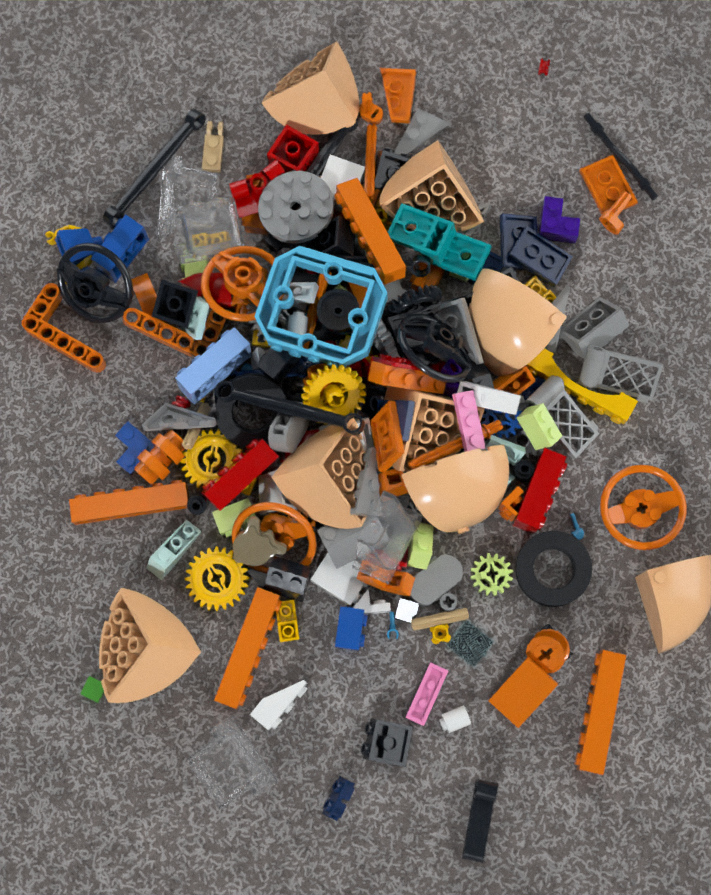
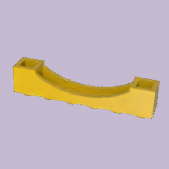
M545 348L526 365L533 377L539 376L543 379V382L551 375L559 376L564 381V390L569 396L571 394L577 398L576 400L579 403L594 407L593 410L598 414L608 415L611 417L610 420L616 424H625L638 403L637 400L623 392L619 395H606L578 385L560 370L552 358L554 353Z

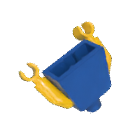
M66 225L57 229L55 233L48 231L45 234L47 238L52 237L50 240H47V243L50 245L57 244L61 256L68 249L78 244H103L101 236L92 238L88 229H81L73 225ZM81 251L73 255L69 261L78 268L83 269L93 263L91 258L94 251Z

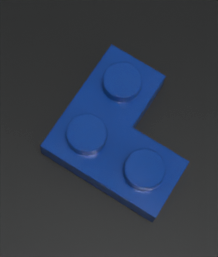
M127 421L115 436L129 448L116 462L132 475L135 472L134 467L140 462L137 456L144 449L150 452L155 446L145 435Z

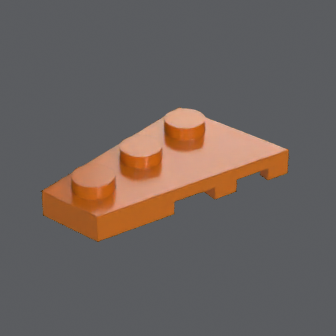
M380 68L391 122L410 123L417 75L416 69Z

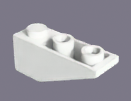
M460 381L457 393L473 390L476 406L514 415L517 414L521 395L467 381Z
M304 680L263 698L250 715L267 730L271 728L275 730L282 721L280 719L284 712L288 714L294 707L293 701L297 696L301 698L308 688L305 687L307 682Z

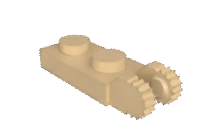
M207 121L202 171L221 173L224 122H219L218 135H212V121Z

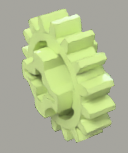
M487 553L486 559L481 555L479 557L480 563L475 561L473 564L476 568H471L470 570L475 573V575L470 577L471 580L476 581L473 587L479 586V593L485 590L486 596L490 592H492L493 596L497 595V591L501 594L504 593L503 587H510L507 581L513 580L509 576V574L513 573V570H508L507 568L510 562L505 564V557L503 556L501 559H498L497 553L494 557ZM494 562L499 564L503 569L497 568L494 565ZM486 563V570L479 573L480 567ZM490 568L493 573L497 574L493 580L491 579V576H487V574L490 572ZM504 577L503 583L497 586V580ZM481 581H486L489 587L485 586Z

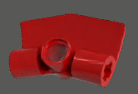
M277 160L272 161L263 170L255 173L250 178L229 183L239 218L259 213L258 204L263 190L274 178L285 173V170ZM256 180L264 183L258 188L253 185Z
M221 272L211 273L209 290L212 298L222 308L232 309V294L225 287L224 275ZM196 273L177 281L198 290L197 297H203L201 289L203 273Z

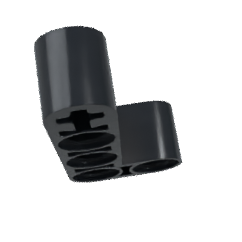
M476 779L462 859L483 863L493 804L496 801L498 783Z

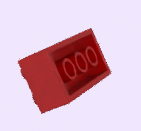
M253 439L246 445L247 450L244 453L239 452L231 459L233 463L229 467L224 466L217 472L218 477L214 481L210 479L202 486L204 490L201 493L217 510L221 511L279 457L263 439Z
M547 448L543 449L512 526L532 534L543 528L547 518L544 516V513H547L552 506L554 499L551 498V495H554L559 488L561 481L558 480V477L561 478L566 470L568 463L565 460L567 456Z

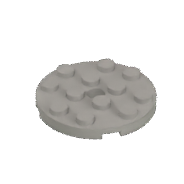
M291 171L274 178L265 187L259 199V217L265 230L275 239L285 243H303L316 238L318 233L328 227L334 213V199L329 186L317 175L305 171ZM296 202H298V204H301L300 209H291L292 206L296 204Z

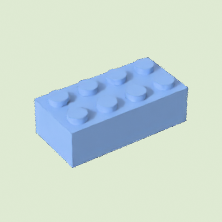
M235 327L225 331L219 341L211 343L206 348L205 353L197 355L192 360L191 365L187 368H182L177 373L175 378L179 389L196 405L219 382L226 379L252 356L250 343Z

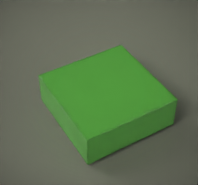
M89 676L80 694L99 703L104 694L102 682Z

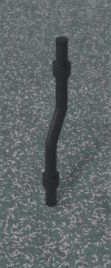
M590 113L585 114L584 119L590 125V130L594 135H597L608 150L629 170L638 182L639 188L645 191L652 201L657 199L658 195L650 186L649 180L644 178L634 164L613 144L603 131V126L596 122Z

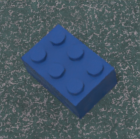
M125 214L123 218L116 222L114 230L105 236L104 243L101 246L115 253L125 264L126 268H128L149 241L144 227ZM93 252L91 260L96 269L116 283L122 276L117 266L106 256Z

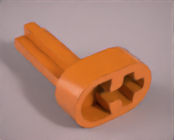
M371 92L363 93L362 104L359 107L360 117L370 124L377 125L383 120V111L373 103ZM377 112L376 116L373 119L372 114H375Z
M623 191L609 210H605L599 218L603 226L615 235H618L624 227L618 216L631 200V194Z

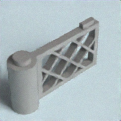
M589 345L578 383L588 390L600 388L617 393L623 392L626 395L636 397L637 401L648 403V400H653L663 363ZM610 356L618 358L621 364L611 369L608 365ZM632 361L637 362L640 368L629 373L625 365ZM649 366L657 367L656 373L648 378L644 369ZM624 367L628 375L617 380L613 372ZM642 371L646 379L635 384L632 376ZM611 373L615 382L610 385L602 384L603 378ZM630 378L634 386L629 389H622L620 383ZM647 382L651 386L649 395L641 393L638 389Z
M551 375L525 401L526 407L544 403L548 411H554V422L558 429L559 425L566 426V436H562L558 441L572 459H576L600 434L597 431L599 428L594 421L588 420L564 390V381L559 376ZM562 397L566 401V409L559 408V400ZM559 412H566V423L559 422ZM571 413H575L578 416V424L571 423ZM571 426L578 427V437H571ZM583 427L588 428L592 433L588 438H583ZM571 440H578V449L576 451L571 447Z

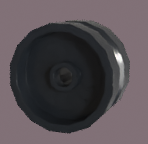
M333 289L326 292L320 298L317 305V316L322 329L327 334L334 337H345L353 333L349 325L348 315L350 311L360 307L356 297L351 292L343 289ZM356 317L353 322L359 324L361 317Z

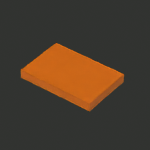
M614 155L579 170L601 214L612 207L623 191L631 194V200L623 210L638 203Z
M391 400L370 420L379 472H386L405 453L396 401Z
M527 657L488 701L519 728L558 686V683L530 657Z

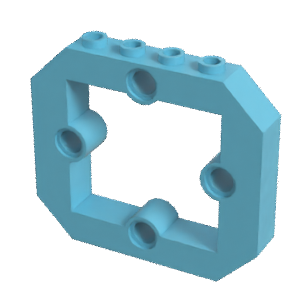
M298 246L274 259L255 313V319L271 349L278 352L285 350L290 355L298 358L301 356L308 357V360L314 363L321 361L327 363V366L330 368L333 364L336 365V368L340 365L346 368L369 356L388 294L375 268ZM296 267L324 274L325 280L331 285L339 284L344 280L368 288L362 307L353 309L348 315L349 325L353 333L347 349L317 340L314 335L309 333L300 335L276 327L281 310L289 309L294 304V296L289 287ZM335 269L338 271V274L331 276L328 274L329 271ZM283 294L289 296L285 301L279 300V297ZM356 317L364 319L360 324L354 323L353 320ZM306 342L313 343V347L310 349H305L303 346Z

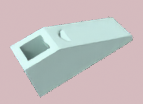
M186 520L149 558L146 569L162 580L173 569L202 531Z

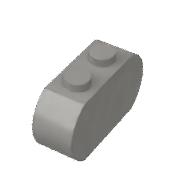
M278 412L269 428L268 440L270 448L273 451L294 453L309 427L310 420Z
M435 555L432 557L427 570L418 568L411 574L415 577L410 594L411 599L421 606H430L461 581L463 576L461 563L451 555H441L438 558Z

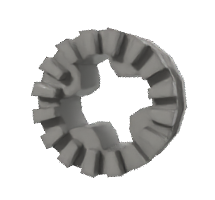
M451 593L444 594L439 601L440 607L444 611L454 610L457 606V598ZM446 597H449L450 600H454V603L451 604L450 608H448L446 604L443 605V601L446 600Z

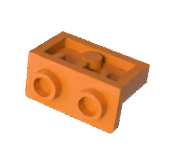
M519 486L501 502L498 508L500 510L499 514L506 521L509 519L512 522L518 515L514 508L523 499L521 495L524 492Z

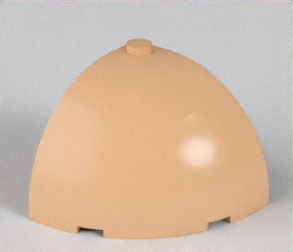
M338 42L319 51L312 61L305 60L276 84L277 88L274 92L272 90L269 91L262 101L269 114L284 126L287 124L301 133L311 135L327 134L343 127L349 128L355 124L359 112V96L355 79Z
M438 140L403 164L386 183L380 195V206L393 219L401 203L454 222L456 231H465L484 222L469 188ZM410 224L407 226L410 229H416L415 224Z
M490 269L481 270L473 286L472 301L469 303V314L484 364L495 376L509 375L531 362L548 345L567 317L531 288L507 275Z
M392 386L387 387L384 400H410L415 402L409 441H403L405 453L392 465L393 468L398 471H411L407 464L410 460L461 437L453 398L431 392ZM477 406L479 419L481 421L485 408ZM458 450V451H456V452H454V453H452V454H450V455H448V456H445V457H443V458L456 455L460 450Z
M354 418L350 419L347 424V428L351 431L358 428ZM330 425L296 448L295 452L291 453L271 477L293 506L319 523L336 528L353 529L362 527L367 516L350 515V510L355 507L357 500L354 494L357 490L360 471L364 470L366 464L363 461L366 451H364L360 441L363 439L361 433L359 435H351L343 427Z
M504 445L487 447V450L479 448L437 460V465H424L402 474L409 495L428 522L441 531L462 534L470 531L469 527L488 518L502 501L509 479V462Z
M711 555L649 569L635 577L658 653L678 646L687 640L703 623L711 607Z
M121 588L115 596L109 609L112 612L109 620L104 622L101 634L99 668L103 669L104 679L101 682L107 701L109 703L132 702L163 690L181 677L201 653L190 632L174 614L153 599L125 588Z

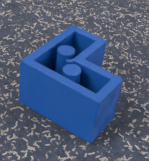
M340 606L335 642L336 648L359 651L360 647H364L365 635L362 634V626L366 627L368 615L364 614V609Z

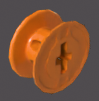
M543 629L537 632L527 645L526 656L530 657L546 673H554L560 670L569 657V642L560 632L553 629ZM550 648L552 649V651H549L547 654L544 653V651H547Z

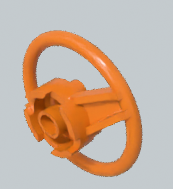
M236 246L220 251L208 262L202 274L201 289L205 301L214 312L226 319L241 322L256 320V312L239 314L227 311L219 306L211 296L209 278L212 270L216 267L224 275L225 287L231 294L242 300L248 298L258 307L265 288L262 268L258 261L252 257L239 258V256L233 257L232 255L253 254L265 259L271 265H273L275 257L260 248L252 246ZM284 294L279 297V300L282 301Z
M634 465L620 470L607 482L601 495L600 512L605 527L617 541L633 549L652 550L668 544L679 534L686 519L687 505L683 490L670 474L654 466ZM633 473L654 474L665 480L673 489V491L656 494L652 490L637 489L630 492L621 504L608 509V500L613 487L622 478ZM639 505L644 506V514H641V511H637ZM679 506L678 518L674 527L667 535L656 541L637 542L622 535L614 526L628 524L635 529H646L655 524L660 519L661 514Z
M262 502L249 506L238 515L232 528V542L240 533V528L248 516L258 511L275 510L289 516L278 515L279 512L269 513L260 523L261 531L272 530L276 541L286 544L287 551L293 547L296 539L307 536L309 549L306 557L300 564L309 566L314 559L317 547L314 529L308 519L295 509L280 503ZM248 565L253 570L268 573L269 568Z

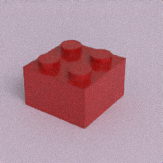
M286 124L267 153L268 164L277 160L285 170V173L291 171L306 172L319 153V144L314 139Z

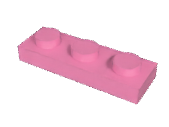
M473 390L452 394L464 452L479 448L486 449Z
M430 662L405 718L422 726L425 725L448 670Z

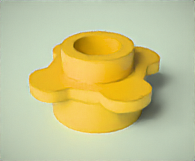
M448 624L430 627L434 644L450 641L451 636L448 634Z

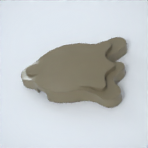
M256 516L250 517L247 528L241 531L233 542V559L238 563L250 566L262 565L272 556L283 555L287 551L286 544L276 541L272 530L261 531L260 519Z

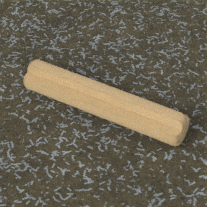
M201 403L197 413L208 416L211 407L208 403ZM202 428L188 429L182 442L184 449L193 448Z
M467 608L415 618L411 620V627L416 631L467 620L469 613Z

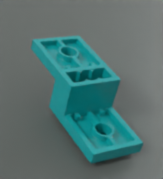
M401 203L387 232L392 242L421 252L422 255L430 259V264L474 281L477 280L492 248L490 244L456 232L454 222ZM415 224L416 229L410 232L406 230L407 226ZM463 253H470L471 258L462 260L461 255Z

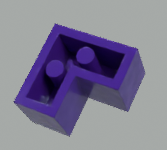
M545 196L542 203L539 234L550 241L575 244L579 235L580 218L562 216L564 198Z

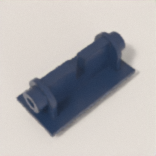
M339 776V779L332 786L330 798L323 805L322 813L328 818L338 821L347 806L341 802L342 798L347 801L350 800L355 790V783Z

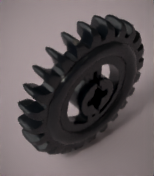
M431 284L429 287L425 285L424 291L419 286L418 293L412 289L401 296L398 295L399 302L392 299V303H387V306H385L383 311L384 319L386 320L388 317L439 303L442 298L441 289Z

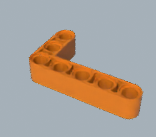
M46 284L22 320L23 328L29 335L96 373L103 371L106 367V361L99 352L47 323L63 297L56 284ZM52 291H57L55 296L49 297ZM41 307H46L44 312L39 313ZM36 322V326L29 329L30 323ZM52 331V335L50 337H44L46 332ZM62 341H68L65 347H60ZM84 350V354L76 356L77 351ZM95 359H100V363L98 365H92V362Z
M128 308L124 312L123 323L141 334L195 358L199 355L197 347L201 346L206 349L211 343L216 342L226 318L222 317V321H215L213 314L216 312L212 310L206 319L205 331L212 330L214 338H207L204 332L202 340H195L186 332L136 308ZM129 313H133L136 315L137 320L129 322L126 316ZM152 322L154 329L151 331L146 330L144 323ZM169 330L172 337L170 339L163 338L162 331ZM181 338L187 339L189 346H180L179 340Z

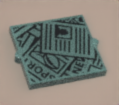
M466 621L459 631H455V636L447 646L471 666L475 667L481 658L486 656V652L494 641L469 621Z

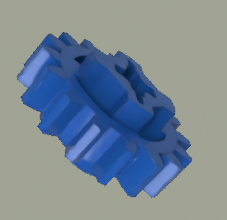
M485 408L486 414L482 416L485 418V421L482 424H490V415L494 418V421L500 420L495 413L503 415L505 412ZM517 411L515 421L511 419L510 413H506L505 417L510 422L502 421L501 424L503 426L509 425L511 428L492 435L498 434V437L501 439L503 435L507 439L510 438L509 433L516 435L515 429L522 428L518 424L519 421L516 417L523 411Z

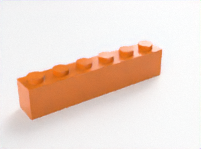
M358 178L336 185L335 200L338 205L341 204L345 219H349L352 232L357 234L360 247L365 249L367 260L370 264H373L383 285L404 278L406 266Z
M182 480L171 481L169 485L155 483L151 485L152 487L148 488L135 486L132 487V490L125 491V489H115L113 493L105 494V492H95L94 496L88 497L85 494L74 496L75 499H69L71 522L79 525L186 509L189 500L188 485L186 482H182Z
M257 587L214 701L238 709L239 706L243 707L247 695L244 694L247 687H251L254 676H252L253 669L258 668L261 661L259 653L261 649L264 650L268 642V638H266L268 630L272 631L276 621L273 619L275 611L279 612L283 601L280 600V595Z
M601 650L599 654L596 653L594 665H597L596 673H592L590 685H593L592 693H588L586 700L589 709L588 713H584L582 721L585 729L584 733H580L578 742L581 745V750L575 756V765H577L578 770L604 775L626 655L607 650Z

